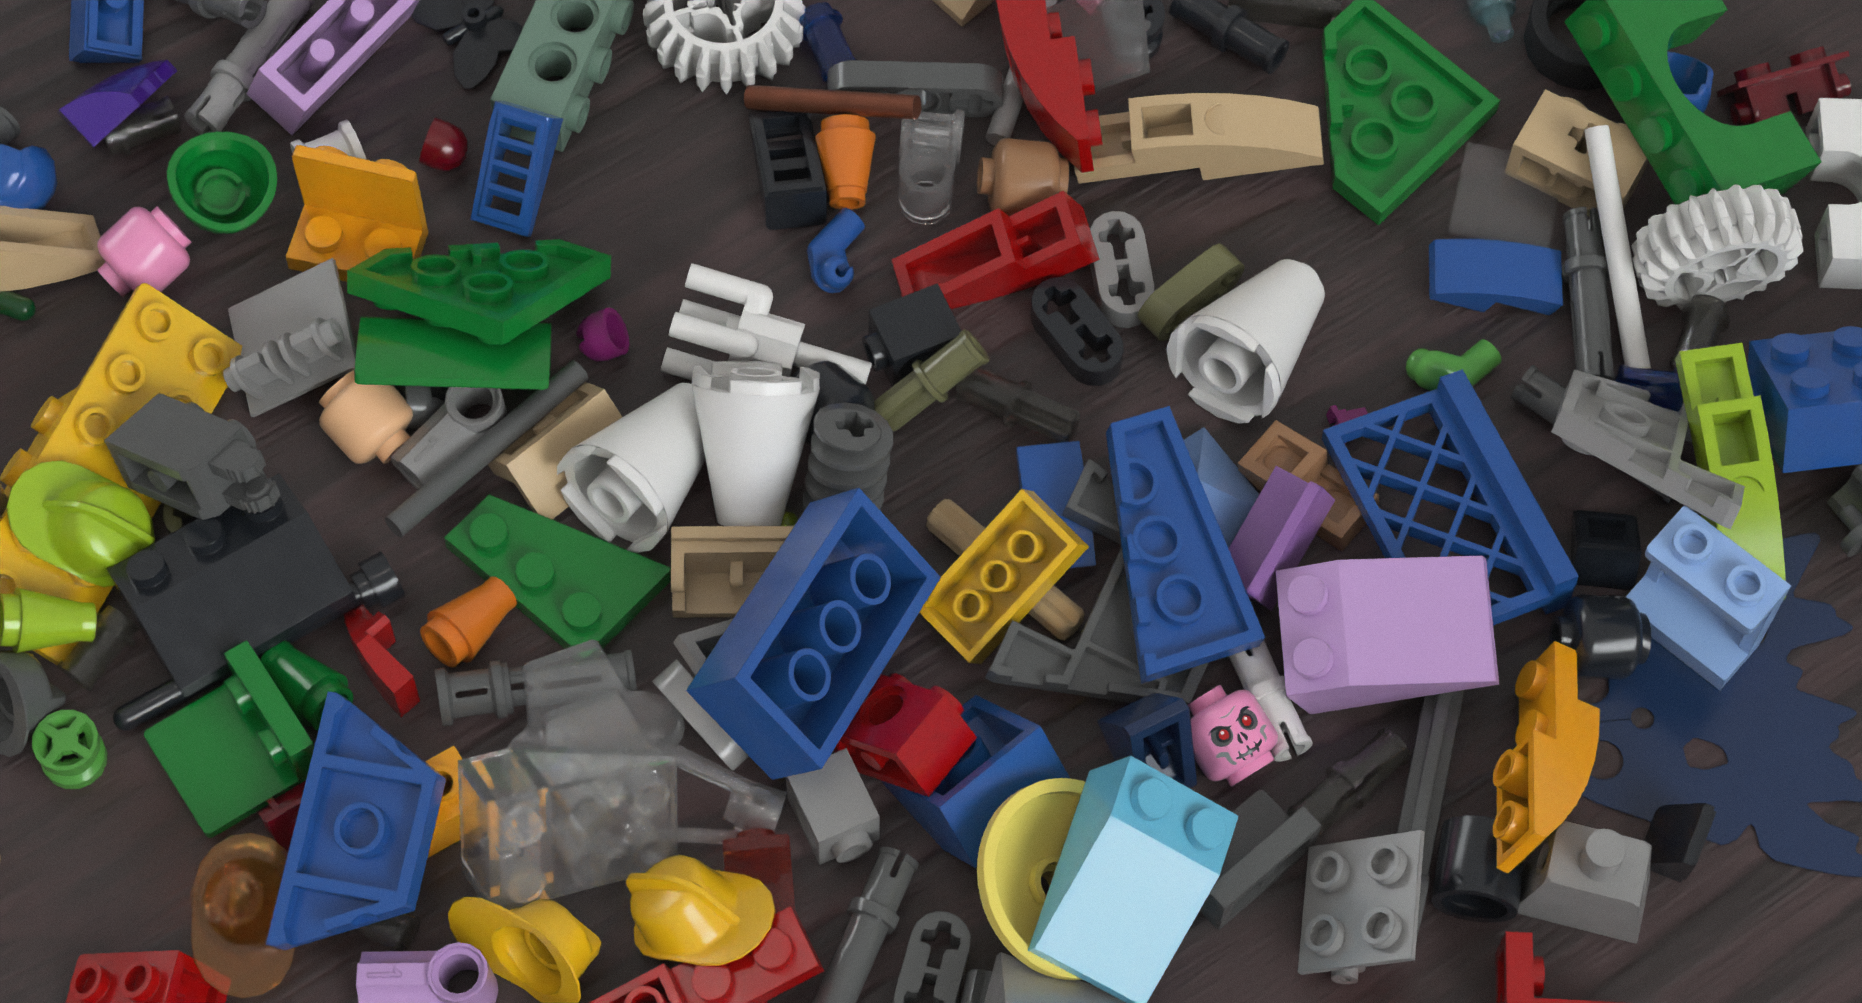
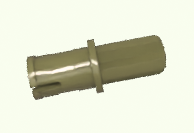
M963 329L956 338L925 362L919 359L912 363L914 370L874 401V411L887 420L893 432L897 431L936 400L941 403L947 401V392L980 366L987 364L990 361L989 356L970 331Z

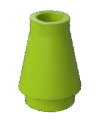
M18 587L15 589L14 594L0 593V646L12 647L15 653L74 642H93L97 623L94 603L77 602Z

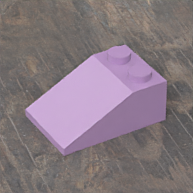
M1484 556L1334 560L1276 571L1286 696L1309 714L1499 685L1487 561Z

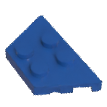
M328 691L266 941V945L276 949L288 950L415 911L446 782L444 776L347 698L335 692Z

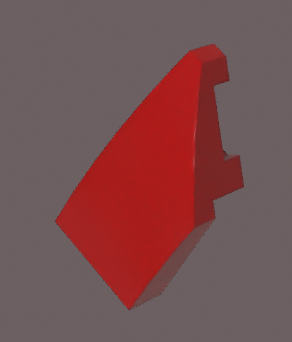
M361 605L344 614V620L353 648L372 684L390 707L402 718L420 702L414 676L387 651L396 642L390 620L379 611L373 616L364 605Z

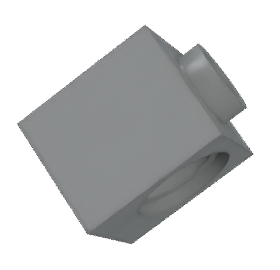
M847 748L831 754L820 770L786 777L787 798L819 865L835 858L839 863L854 860L868 852L873 846L872 842L880 839V816Z

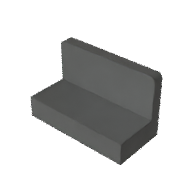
M1258 790L1233 811L1239 817L1220 876L1200 909L1202 914L1218 930L1307 855L1309 847L1315 846L1322 825L1304 806L1290 817L1264 790Z

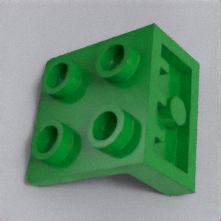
M247 640L224 653L232 673L230 678L223 681L224 685L151 726L144 732V737L204 835L208 838L215 837L268 805L266 800L271 797L275 799L306 781L314 750V743Z

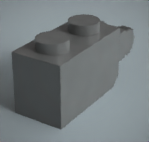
M158 393L104 440L128 488L201 520L220 516L230 506L243 511L247 509L248 513H262L275 506L278 497L281 496L275 480L272 481L271 477L267 479L263 471L266 466L265 459L261 451L257 450L255 439L249 430L237 420L229 419L227 421L205 412L193 402L183 403Z

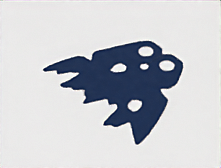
M1815 532L1805 533L1783 539L1785 579L1791 587L1767 630L1765 640L1760 643L1757 649L1721 690L1713 686L1652 637L1650 653L1645 663L1638 664L1634 673L1625 679L1608 680L1609 692L1602 701L1590 705L1600 709L1598 740L1607 741L1620 750L1623 757V766L1621 771L1613 778L1598 779L1590 775L1588 784L1581 796L1608 808L1652 822L1656 810L1661 806L1707 803L1714 806V811H1716L1706 838L1707 841L1719 845L1729 844L1737 840L1747 826L1752 825L1755 828L1760 848L1777 862L1833 875L1862 877V855L1856 852L1859 836L1826 823L1808 806L1810 802H1862V781L1856 778L1853 765L1846 759L1836 755L1829 748L1830 744L1839 737L1840 731L1838 726L1854 718L1857 712L1852 708L1799 691L1796 686L1803 674V670L1787 662V656L1792 649L1839 637L1853 629L1851 624L1836 616L1835 609L1830 604L1795 598L1793 594L1820 542L1818 534ZM1638 708L1648 709L1654 717L1651 727L1646 729L1636 727L1631 721L1632 712ZM1693 738L1705 740L1720 746L1725 752L1728 762L1712 769L1689 767L1683 748Z

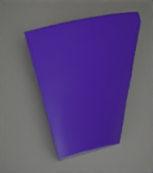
M167 59L132 67L90 87L60 108L57 113L93 148L178 70Z

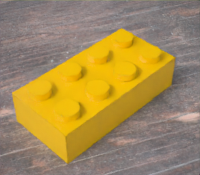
M1021 489L941 576L919 613L968 663L981 664L1002 642L1012 620L1019 623L1089 546L1034 491Z

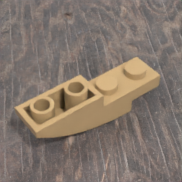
M1186 93L1128 98L1129 112L1099 116L1103 146L1091 147L1094 171L1082 173L1075 167V174L1078 183L1081 184L1200 168L1202 179L1209 180L1323 165L1324 157L1319 108L1315 105L1292 100L1230 93Z

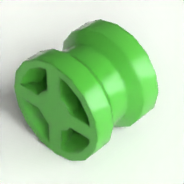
M74 709L59 710L47 715L38 723L32 735V749L38 763L42 766L44 774L54 785L64 789H81L91 785L102 775L107 765L108 752L94 722L86 714ZM71 754H75L78 756V758L75 757L72 759H65L62 762L63 756H69Z

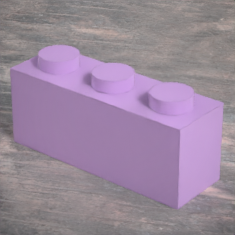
M328 0L258 69L247 95L286 131L293 135L410 18L420 0Z

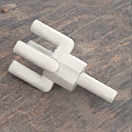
M691 263L685 283L686 288L745 306L742 315L739 316L683 299L680 311L674 314L668 336L730 354L728 361L782 363V376L790 377L793 365L807 368L813 363L830 361L841 365L866 385L872 363L801 342L805 324L769 313L773 301V293L768 286ZM667 347L660 371L692 381L693 366L700 365L711 375V362L715 361Z

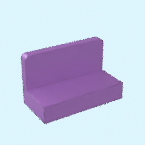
M1275 466L1229 547L1249 599L1271 611L1278 601L1276 571L1294 568L1299 565L1335 502V499L1322 486L1312 481L1307 483L1278 466Z

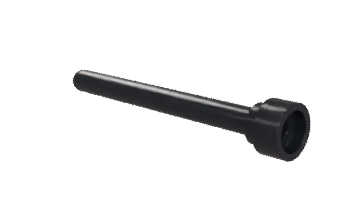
M379 551L358 563L360 569L349 575L352 580L349 582V585L354 592L356 600L286 639V641L293 643L365 604L367 609L378 603L384 608L405 597L404 590L384 554ZM264 653L258 655V658H259L260 660H261V658H262V656H263ZM232 673L225 674L185 698L171 678L118 707L113 714V722L120 730H132L232 676Z

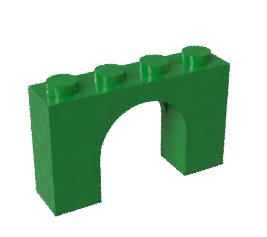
M1586 0L1564 22L1674 204L1679 205L1689 200L1690 195L1698 197L1708 194L1712 188L1716 191H1723L1729 189L1734 184L1740 185L1742 189L1752 185H1761L1764 190L1778 189L1781 195L1822 163L1791 111L1753 124L1733 126L1718 122L1702 113L1679 89L1669 67L1667 50L1692 43L1728 10L1722 0Z

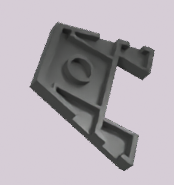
M1088 459L1061 516L1121 545L1113 484L1106 478L1108 472L1098 463ZM1121 546L1074 649L1064 646L1012 620L985 679L993 683L1133 703L1156 692L1183 698L1188 705L1193 699L1208 663L1141 684Z

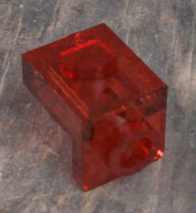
M753 828L739 832L736 838H728L722 841L725 872L745 874L760 880L773 896L775 914L790 906L795 910L790 835H776L775 831L771 829Z

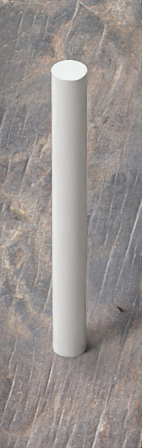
M1608 125L1590 127L1585 129L1584 133L1626 373L1646 371L1651 369L1610 130Z

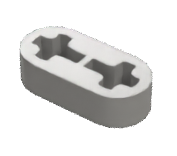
M1121 211L1107 212L1095 219L1090 228L1100 259L1090 264L1097 307L1112 325L1131 328L1141 324L1137 316L1139 310L1154 292V281L1145 233L1141 223L1134 216ZM1118 234L1120 241L1125 243L1123 259L1115 260L1113 246L1110 242H1107L1108 235ZM1119 279H1127L1129 293L1131 296H1135L1134 304L1123 305L1122 298L1116 296Z
M676 659L652 682L724 763L734 771L749 756L686 691L694 678Z

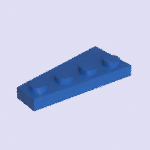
M1170 406L1111 423L1106 431V440L1141 684L1259 647L1264 641L1265 635Z

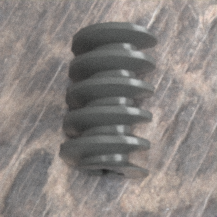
M847 402L830 404L818 411L814 417V434L811 436L812 452L808 457V473L805 477L806 491L803 493L802 498L804 511L810 502L855 488H860L881 511L884 503V490L887 485V471L890 467V452L893 449V431L887 420L879 413L863 405Z

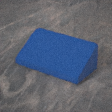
M71 0L69 61L79 63H139L142 60L144 0Z

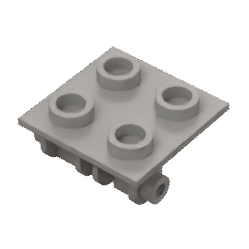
M333 258L228 308L234 341L242 345L241 355L231 359L230 367L224 369L223 376L226 384L232 391L237 392L241 389L245 391L250 416L252 417L265 413L355 370L356 349L336 260Z
M1416 830L1309 847L1298 962L1299 974L1305 975L1331 971V980L1333 982L1355 984L1358 982V973L1364 972L1368 966L1415 961L1424 831Z

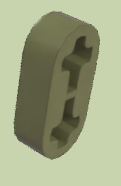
M1223 244L1213 245L1156 289L1140 308L1137 315L1138 320L1158 340L1165 341L1169 339L1171 333L1182 321L1228 293L1241 278L1245 269L1244 264Z

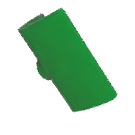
M361 316L357 339L354 381L362 385L545 390L549 387L551 370L552 322H539L504 345H490L480 342L474 335L450 327L431 326L423 318Z

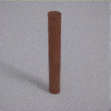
M748 85L744 93L745 107L753 110L832 115L852 114L864 117L917 120L921 113V99L918 95Z

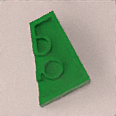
M490 494L444 537L446 548L483 580L486 581L491 576L501 579L515 595L517 601L515 607L574 658L597 655L671 582V567Z

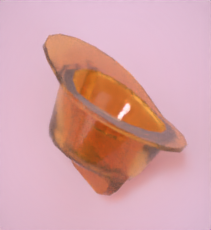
M254 833L232 835L214 845L200 862L190 892L192 911L191 944L194 963L207 983L222 994L238 998L263 995L278 985L292 965L295 947L281 950L266 945L288 852L272 838Z

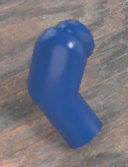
M842 208L807 247L808 262L813 282L821 290L832 294L841 292L853 280L854 269L853 266L849 267L845 249L865 229L861 218L848 208Z

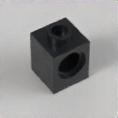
M937 283L869 309L868 335L862 337V343L868 361L872 363L871 367L877 372L884 369L893 387L914 370L912 367L914 361L919 359L925 362L956 338L961 329Z

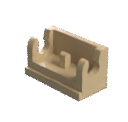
M794 526L671 527L673 618L735 617Z

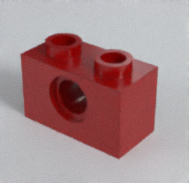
M891 673L889 677L881 674L833 752L836 753L847 748L858 773L929 797L977 737L961 717L964 711L963 706L945 689L938 686H933L931 689L923 688L912 684L905 677L897 673Z

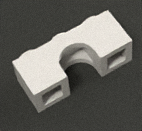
M1819 98L1805 129L1806 137L1822 161L1809 173L1810 181L1833 182L1843 185L1856 196L1859 203L1851 205L1828 204L1814 234L1819 288L1862 289V99Z

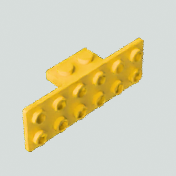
M142 283L134 290L78 387L59 399L53 396L49 397L38 411L31 424V428L38 432L27 452L20 448L13 455L0 476V481L7 485L4 490L7 498H9L12 486L23 472L39 463L65 461L82 466L122 487L128 488L104 440L158 393L183 403L193 402L205 412L212 414L228 386L225 382L223 371L230 367L232 358L241 355L242 345L149 284ZM130 489L142 499L152 519L161 502ZM5 509L0 518V593L14 594L15 589L18 587L77 602H91L95 604L97 616L113 586L102 587L86 582L33 555L21 546L10 529L7 509ZM81 642L32 651L55 665L62 667L70 663Z

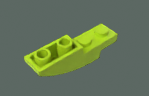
M1736 343L1680 351L1675 358L1697 467L1745 486L1742 505L1731 529L1703 515L1701 517L1786 581L1779 501L1761 395H1753L1743 344Z

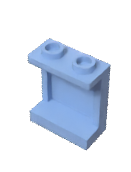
M1684 505L1647 546L1645 556L1651 563L1644 577L1626 597L1636 604L1639 612L1647 615L1651 626V637L1717 689L1721 690L1760 645L1791 585L1692 509Z

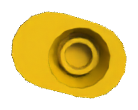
M675 855L655 863L645 873H630L626 879V886L631 893V915L635 922L634 941L644 956L657 960H671L700 966H721L744 957L761 943L771 929L775 914L773 896L760 880L745 874L713 870L696 858Z
M463 897L454 901L448 912L449 926L456 940L461 943L471 944L479 949L493 973L526 990L541 1003H579L581 999L579 978L599 954L601 941L595 933L576 919L565 907L555 901L544 898L528 904H521L509 911L483 898Z

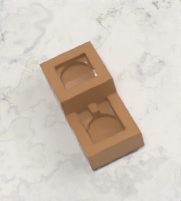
M1277 420L1273 422L1237 463L1238 470L1260 491H1262L1275 466L1284 469L1307 483L1312 481L1322 486L1335 499V502L1316 535L1340 551H1343L1366 525L1339 471L1328 464L1327 450ZM1375 493L1374 500L1380 508L1379 494Z

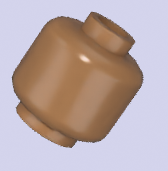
M1004 138L995 145L991 158L981 157L979 160L977 193L988 195L991 211L1000 208L1008 216H1011L1063 190L1066 193L1068 191L1069 163L1066 158L1059 157L1057 148L1052 143Z

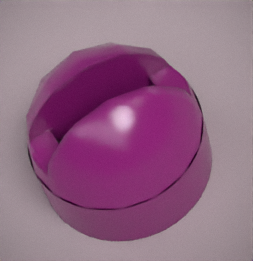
M608 307L591 313L581 321L576 330V336L579 339H584L578 348L590 360L608 361L627 354L630 343L626 325L619 313L613 308Z

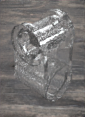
M956 109L953 115L921 112L917 120L902 119L899 149L898 202L903 215L912 222L922 225L934 224L943 220L950 213L953 205L957 164H960L962 156L966 110ZM920 183H930V184H934V186H932V187H923V186H919L918 184H920Z

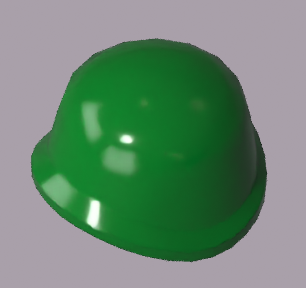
M210 132L195 136L186 141L173 153L167 168V185L175 205L199 229L214 234L237 233L256 223L270 207L277 187V170L271 154L257 140L234 132Z

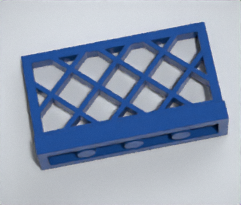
M1463 369L1440 377L1438 387L1435 390L1323 430L1321 440L1385 558H1406L1402 552V547L1406 537L1410 536L1443 548L1439 557H1448L1450 551L1463 556H1484L1487 561L1488 579L1493 567L1520 576L1528 592L1513 598H1507L1490 591L1493 625L1542 608L1545 615L1565 608L1567 602L1572 597L1579 576ZM1429 413L1440 432L1435 446L1400 434L1404 422ZM1394 425L1393 430L1386 429ZM1359 437H1365L1385 444L1386 447L1378 466H1374L1352 458L1344 443ZM1444 442L1447 444L1450 451L1442 449ZM1394 448L1429 460L1420 482L1386 470ZM1436 463L1463 473L1468 482L1463 497L1428 485ZM1363 478L1371 481L1369 488ZM1379 484L1414 496L1406 518L1379 509L1374 500ZM1473 493L1478 502L1470 500ZM1422 499L1457 511L1449 534L1413 521ZM1464 514L1491 524L1497 535L1492 549L1456 537ZM1391 530L1399 532L1397 540ZM1501 545L1504 547L1507 555L1499 552Z

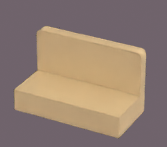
M585 382L491 461L488 466L494 475L516 485L534 513L554 519L569 507L561 492V489L568 483L565 471L557 475V465L571 448L621 419L622 416L604 388Z

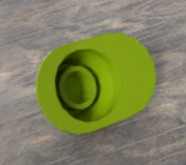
M65 461L42 462L23 472L10 490L6 507L9 526L21 546L39 559L69 572L86 582L102 587L115 586L107 569L155 542L153 521L142 499L130 489L122 487L82 466Z

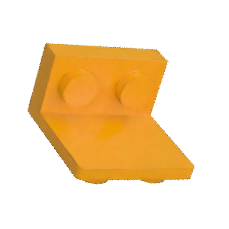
M302 145L295 146L292 160L304 207L286 254L289 269L304 272L333 258L336 260L340 280L347 282V270L384 249L411 247L413 258L421 256L429 231L415 171L390 159H379L374 162L348 156L343 151L331 146H318L316 148Z

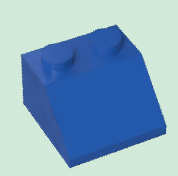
M977 695L962 705L964 711L961 714V717L977 738L929 797L882 781L885 787L944 851L974 868L977 867L979 846L986 826L994 812L1008 797L1036 782L1054 778H1070L1040 725Z

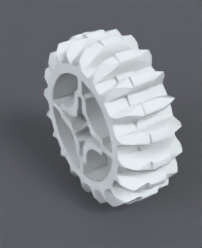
M647 0V4H645L643 9L644 25L647 26L648 45L652 51H657L658 61L663 69L674 67L675 76L678 77L680 83L695 75L697 86H699L702 92L712 81L720 82L721 89L727 95L732 87V82L742 81L746 87L754 85L755 75L757 74L772 81L777 73L776 64L790 65V60L793 58V48L800 47V43L803 40V23L806 21V7L802 4V0ZM767 22V23L761 28V23ZM755 30H759L758 32H756V33L753 34L752 36L746 38V36H747L749 33H751V32H753V31H755Z
M1734 184L1727 190L1716 191L1712 188L1708 194L1698 197L1690 195L1689 200L1679 205L1670 204L1667 206L1666 213L1653 215L1648 219V225L1636 232L1637 240L1631 245L1634 254L1632 261L1640 286L1644 288L1647 298L1655 300L1658 306L1668 307L1676 304L1681 310L1689 306L1704 307L1711 304H1723L1736 298L1744 300L1745 295L1751 292L1764 291L1769 282L1780 281L1785 277V271L1791 270L1798 264L1797 257L1804 251L1801 242L1803 236L1795 209L1791 208L1788 197H1782L1778 189L1764 190L1761 185H1752L1742 189L1740 185Z

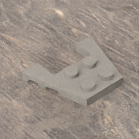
M1574 370L1565 389L1551 432L1561 437L1562 441L1573 450L1587 455H1594L1712 521L1731 529L1742 505L1745 486L1680 459L1684 441L1692 443L1684 402L1679 412L1649 403L1650 393L1647 390Z

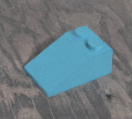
M1128 756L1090 770L1028 951L1125 1003H1147L1220 876L1239 816L1133 756Z

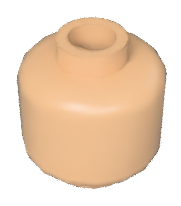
M352 370L337 381L320 399L319 403L324 407L319 419L320 426L355 464L367 463L376 457L383 464L391 461L390 457L410 438L406 428L413 417L412 408L393 385H362L355 383V370Z

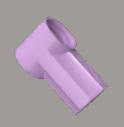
M457 942L448 944L438 951L361 952V959L357 963L356 988L358 1003H495L499 991L497 979L487 960L479 949L467 943ZM468 969L479 972L477 982L468 991L457 994L447 990L449 981L458 972Z

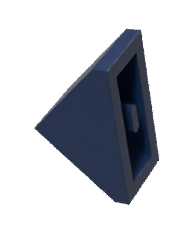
M1154 692L1097 720L1115 761L1133 756L1188 788L1197 785L1190 711L1183 698Z

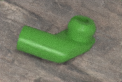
M1481 339L1461 356L1438 350L1417 349L1407 359L1406 373L1410 379L1416 381L1418 386L1432 391L1437 389L1440 377L1463 369L1473 387L1496 368L1502 359L1499 351L1492 343Z

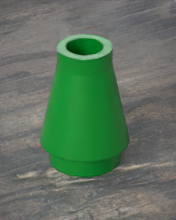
M286 640L265 651L260 660L302 726H312L318 731L328 691L338 693L350 702H353V693L348 688V680L345 675L297 650Z

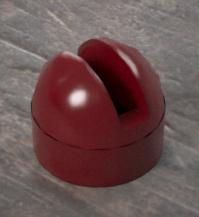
M435 117L425 138L419 164L442 171H449L459 167L466 159L468 141L463 130L452 123Z

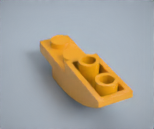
M1556 641L1535 661L1527 662L1517 677L1515 684V694L1519 697V724L1515 734L1517 746L1513 750H1506L1500 756L1493 772V784L1497 787V815L1493 823V836L1497 838V869L1509 873L1564 822L1577 805L1586 788L1595 762L1599 739L1600 709L1578 699L1576 650Z

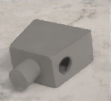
M1564 821L1525 858L1517 914L1636 944L1639 938L1650 881L1652 845L1643 840L1620 835L1611 829H1595Z

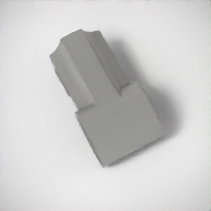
M449 387L445 403L390 457L393 465L417 490L420 489L508 414L501 389ZM486 404L492 407L489 413L481 418L470 419L463 416L467 409L473 405Z

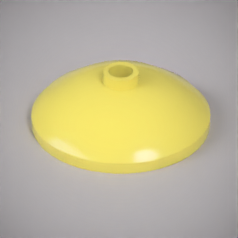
M1054 778L1036 782L1018 790L1008 797L994 812L986 826L979 846L977 858L978 889L984 912L992 929L1013 956L1029 968L1043 975L1063 980H1082L1028 951L1047 896L1041 885V877L1047 880L1050 887L1085 785V781Z

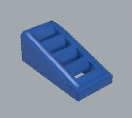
M495 101L488 126L470 220L531 237L563 118L508 101ZM512 126L535 132L534 144L509 137ZM506 149L531 156L529 168L503 160ZM499 173L526 180L524 191L498 184ZM493 195L520 203V215L490 207Z

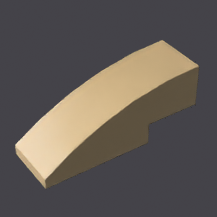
M0 206V292L38 287L97 271L105 263V260L101 257L97 248L100 234L94 216Z

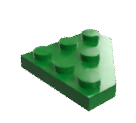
M1354 0L1324 28L1321 41L1332 188L1379 225L1497 113L1500 99L1376 1Z
M561 239L535 240V251L513 250L500 254L498 243L448 245V256L433 254L413 258L411 247L389 248L380 251L347 270V293L372 301L376 307L384 310H399L423 318L431 326L450 327L474 335L477 340L485 344L504 345L610 279L611 255Z

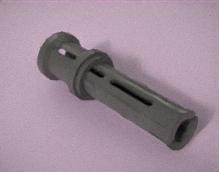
M631 649L624 650L621 653L563 659L508 668L507 662L500 663L499 659L490 661L488 668L454 673H448L444 667L434 669L442 727L452 726L456 718L494 713L498 719L508 718V714H514L513 707L565 699L570 700L622 690H637ZM593 672L599 674V677L595 679L547 686L542 685V680ZM531 683L530 688L511 691L510 684ZM482 688L487 690V693L484 695L464 698L455 697V693Z

